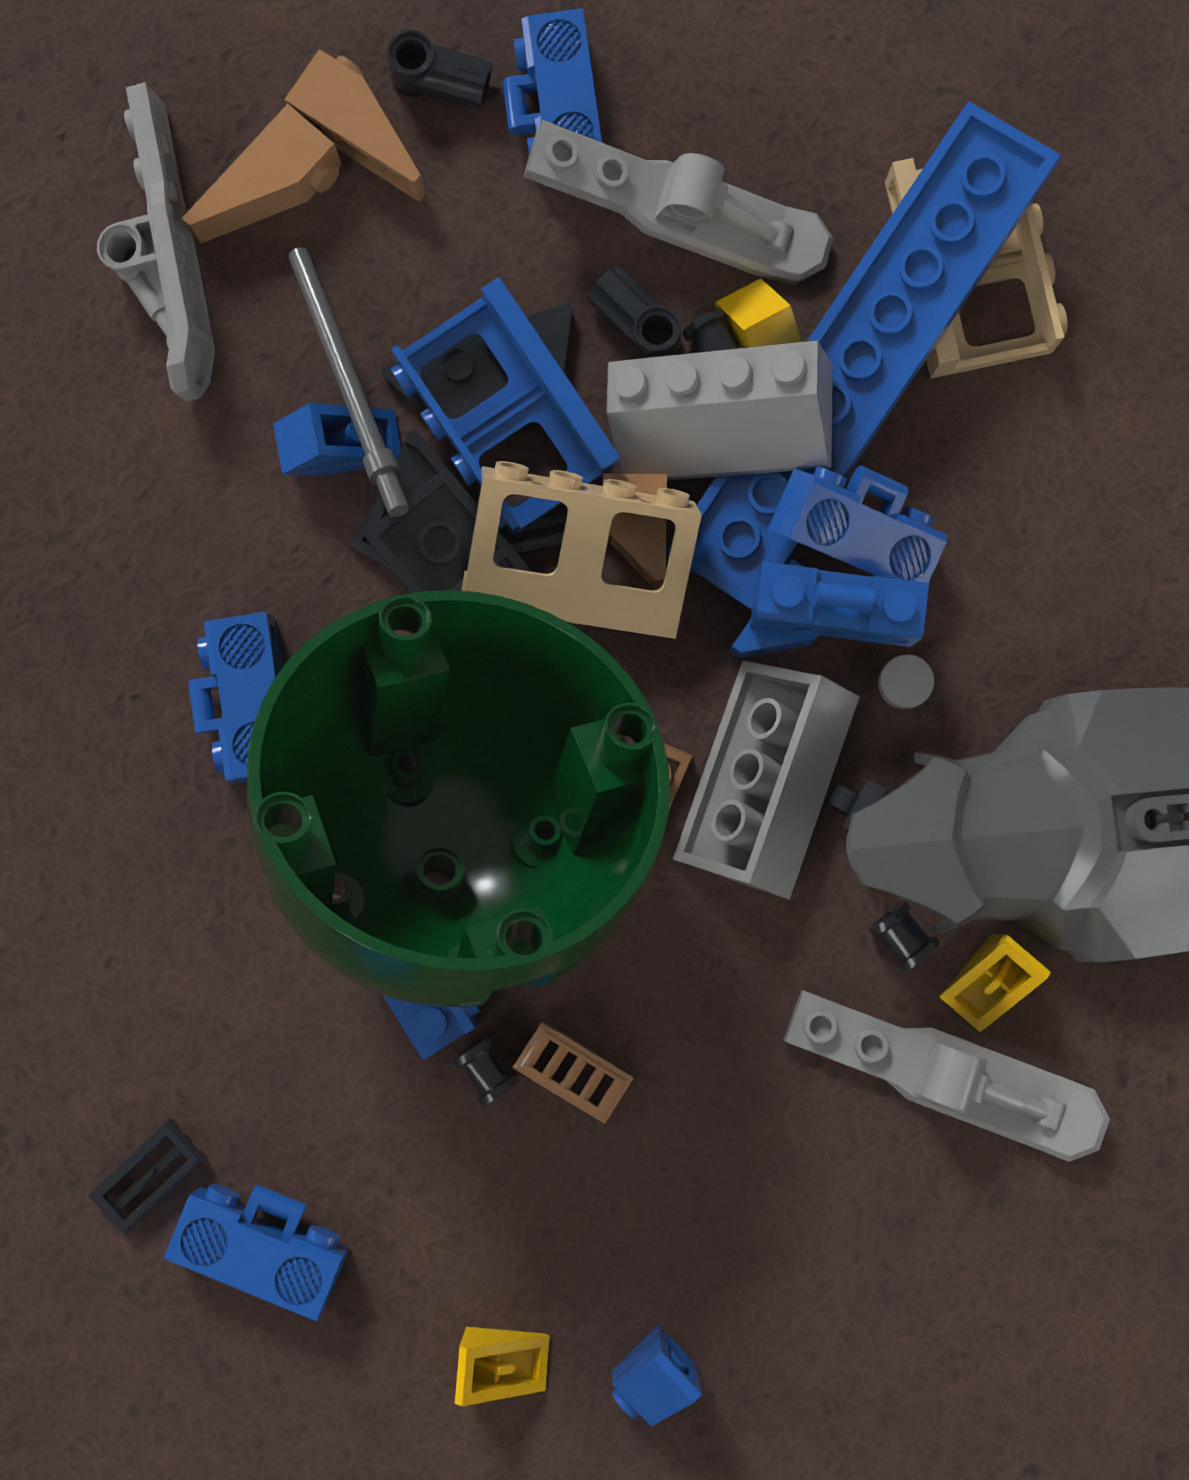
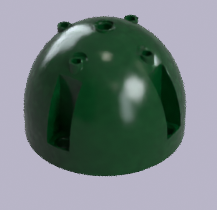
M442 590L399 595L371 603L327 625L310 638L286 662L274 678L262 700L254 721L248 748L247 805L250 831L256 854L268 879L269 892L285 920L306 946L337 972L372 991L413 1004L438 1007L483 1005L489 999L493 990L524 983L534 987L545 986L567 973L600 946L631 907L655 861L664 837L669 813L670 779L664 742L652 711L627 672L597 642L555 615L527 603L480 592ZM405 630L413 635L403 636L396 634L394 631ZM622 735L628 736L636 744L624 743L620 738ZM431 872L443 873L449 878L450 882L441 885L434 884L425 875ZM333 894L339 895L341 898L333 899Z

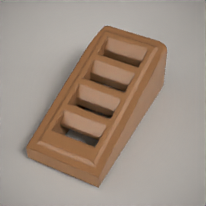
M545 1019L542 1020L513 1066L514 1069L604 1124L634 1078ZM551 1040L558 1044L559 1047L543 1070L536 1066L535 1063ZM569 1051L576 1055L577 1058L561 1082L553 1075ZM586 1063H589L595 1067V1070L582 1091L578 1093L571 1087ZM607 1074L614 1081L597 1105L589 1099L603 1076Z

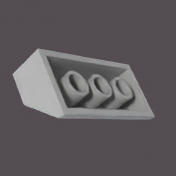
M817 340L608 362L607 418L615 450L621 457L619 461L621 474H667V481L785 472L793 471L794 469L811 470L816 469L817 466L831 468L833 364Z
M742 661L673 860L790 900L859 696L820 675Z

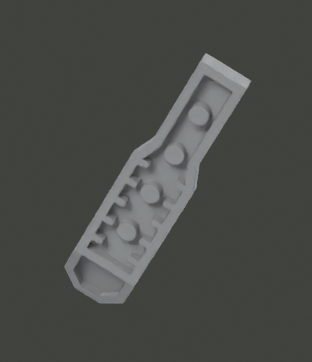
M144 82L126 87L130 109L125 110L124 118L129 134L137 145L139 158L134 159V171L140 186L146 193L148 214L117 222L106 227L97 241V253L100 260L128 283L151 319L158 323L166 335L169 348L166 367L170 388L175 394L188 402L200 399L210 385L215 346L193 235L182 220V217L187 213V209L183 199L166 105ZM136 247L132 258L124 262L126 254Z
M544 120L537 127L523 177L620 213L642 233L750 274L791 285L809 278L826 267L833 242L832 235L818 214L787 207L722 182L725 169L721 163L711 157L688 153L679 156L674 163L668 160H645Z
M801 990L783 1039L792 1045L882 1078L907 1100L1036 1148L1068 1162L1098 1151L1110 1121L1095 1089L932 1027L901 1028L804 990Z

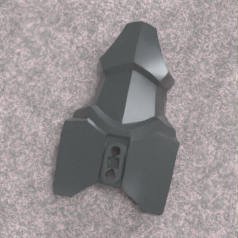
M1166 687L1098 690L1065 694L1044 700L1038 712L1026 716L994 752L957 760L915 752V763L925 766L920 772L883 798L852 814L847 835L846 852L860 885L913 902L943 917L944 919L934 925L935 935L958 928L971 920H1013L1052 948L1067 951L1076 962L1131 960L1189 951V821L1184 820V813L1189 812V688ZM1146 813L1150 817L1149 829L1147 828L1144 822V816Z

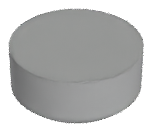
M900 655L893 658L883 667L879 675L878 687L881 696L888 704L898 709H911L919 706L929 698L934 687V676L930 666L923 659L914 655Z

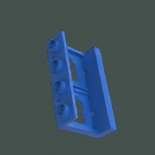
M500 277L481 288L482 298L403 351L398 345L391 349L398 363L390 369L408 397L417 392L428 409L420 415L438 441L447 436L458 454L452 457L451 461L468 486L475 481L478 482L480 487L482 485V468L479 464L481 456L530 423L539 424L566 462L567 472L582 476V483L591 484L602 477L603 473H608L618 466L621 457ZM477 335L484 340L506 373L508 383L502 390L460 418L451 419L444 414L422 381L420 372L424 366L467 337ZM531 497L517 507H510L503 501L498 530L507 525L511 533L516 535L562 504V502Z

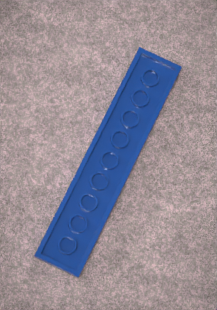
M969 101L808 339V341L818 340L833 364L831 468L825 469L844 477L848 476L1060 163L1061 154ZM816 469L800 471L814 475ZM793 471L716 477L697 504L702 516L690 570L750 610H752L756 573L761 563L764 561L788 564L801 545L799 542L768 529ZM671 543V545L669 546V548H668L667 551H666V553H667L669 556H670V551H671L672 543Z

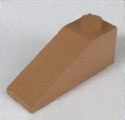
M319 49L284 99L286 105L289 104L331 140L337 150L420 202L425 196L421 175L364 80L363 72L346 57L338 56L335 59Z
M287 104L182 217V220L193 237L200 243H204L308 202L317 191L319 193L327 191L339 175V167L342 163L335 144Z

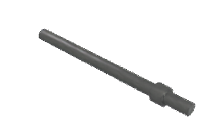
M296 248L289 253L288 258L366 455L362 461L370 482L378 486L389 516L400 517L409 511V505L397 478L400 474L399 465L393 451L384 445L309 252L306 248Z

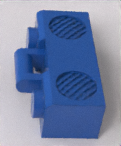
M583 8L530 15L522 18L523 38L513 39L517 71H528V74L510 76L502 81L509 133L513 135L536 133L538 125L544 120L602 143ZM537 92L540 113L527 114L525 94ZM534 137L527 138L529 155Z
M817 466L814 475L797 469L793 470L770 522L769 530L876 576L929 583L947 543V535L931 528L935 518L905 505L902 513L899 514L908 494L907 486L864 466L856 468L846 489H844L848 478L823 467ZM866 492L883 499L879 511L862 504Z
M763 561L756 573L750 626L911 647L922 639L924 633L929 583L818 570V568Z
M267 612L204 622L206 637L198 638V654L203 669L210 668V673L213 677L188 681L195 734L219 732L220 741L212 743L214 766L217 773H224L225 781L234 784L247 782L248 748L253 724L264 696L274 678L283 668L276 619ZM212 690H219L222 718L215 719Z
M210 1184L208 1189L200 1187L191 1193L183 1208L163 1259L317 1322L326 1309L350 1247L338 1243L340 1235L318 1225H310L308 1230L299 1228L307 1204L258 1184L255 1185L247 1205L238 1202L240 1195L236 1191L217 1184ZM259 1210L286 1220L285 1228L257 1217Z

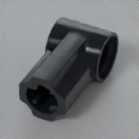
M404 30L392 37L388 45L387 55L390 78L393 86L399 93L411 97L427 94L481 110L490 85L493 62L434 45L425 34L418 30ZM411 58L418 59L424 63L421 67L414 70L401 66V63Z
M620 266L612 270L609 269L595 282L593 289L587 295L588 303L636 349L640 359L680 355L682 347L680 319L673 310L659 305ZM658 329L664 330L671 335L669 341L660 345L650 344L645 340L648 333Z

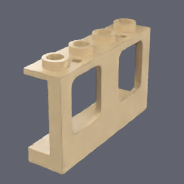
M913 158L892 162L885 185L892 214L922 171V169L916 170ZM1037 203L1031 204L976 285L979 286L1013 278L1023 281L1034 320V333L1026 337L973 347L965 340L958 312L926 359L930 379L1050 354L1064 339V334L1067 332V316L1064 306L1061 303L1056 304L1052 288L1055 282V266L1052 256L1049 253L1044 254L1040 238L1043 232V216Z
M506 461L496 462L495 468L482 466V485L468 569L464 572L461 591L498 595L527 603L570 623L676 639L702 516L695 502L689 501V494L668 488H659L657 495L636 492V485L614 479L604 480L603 486L582 483V476L559 470L550 471L549 477L528 474V467ZM517 494L560 501L567 506L568 512L558 566L554 572L543 574L498 566L494 562L493 556L502 503L508 495ZM627 512L671 520L675 524L665 580L660 589L654 591L608 584L602 580L601 573L611 522L617 513Z

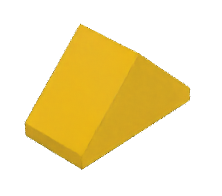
M761 278L715 302L717 310H724L727 316L725 324L738 348L802 342L791 305Z
M991 934L941 992L939 997L981 1032L1048 979L1051 972L1008 935Z
M466 1327L459 1348L455 1404L463 1407L545 1391L550 1335L545 1333Z

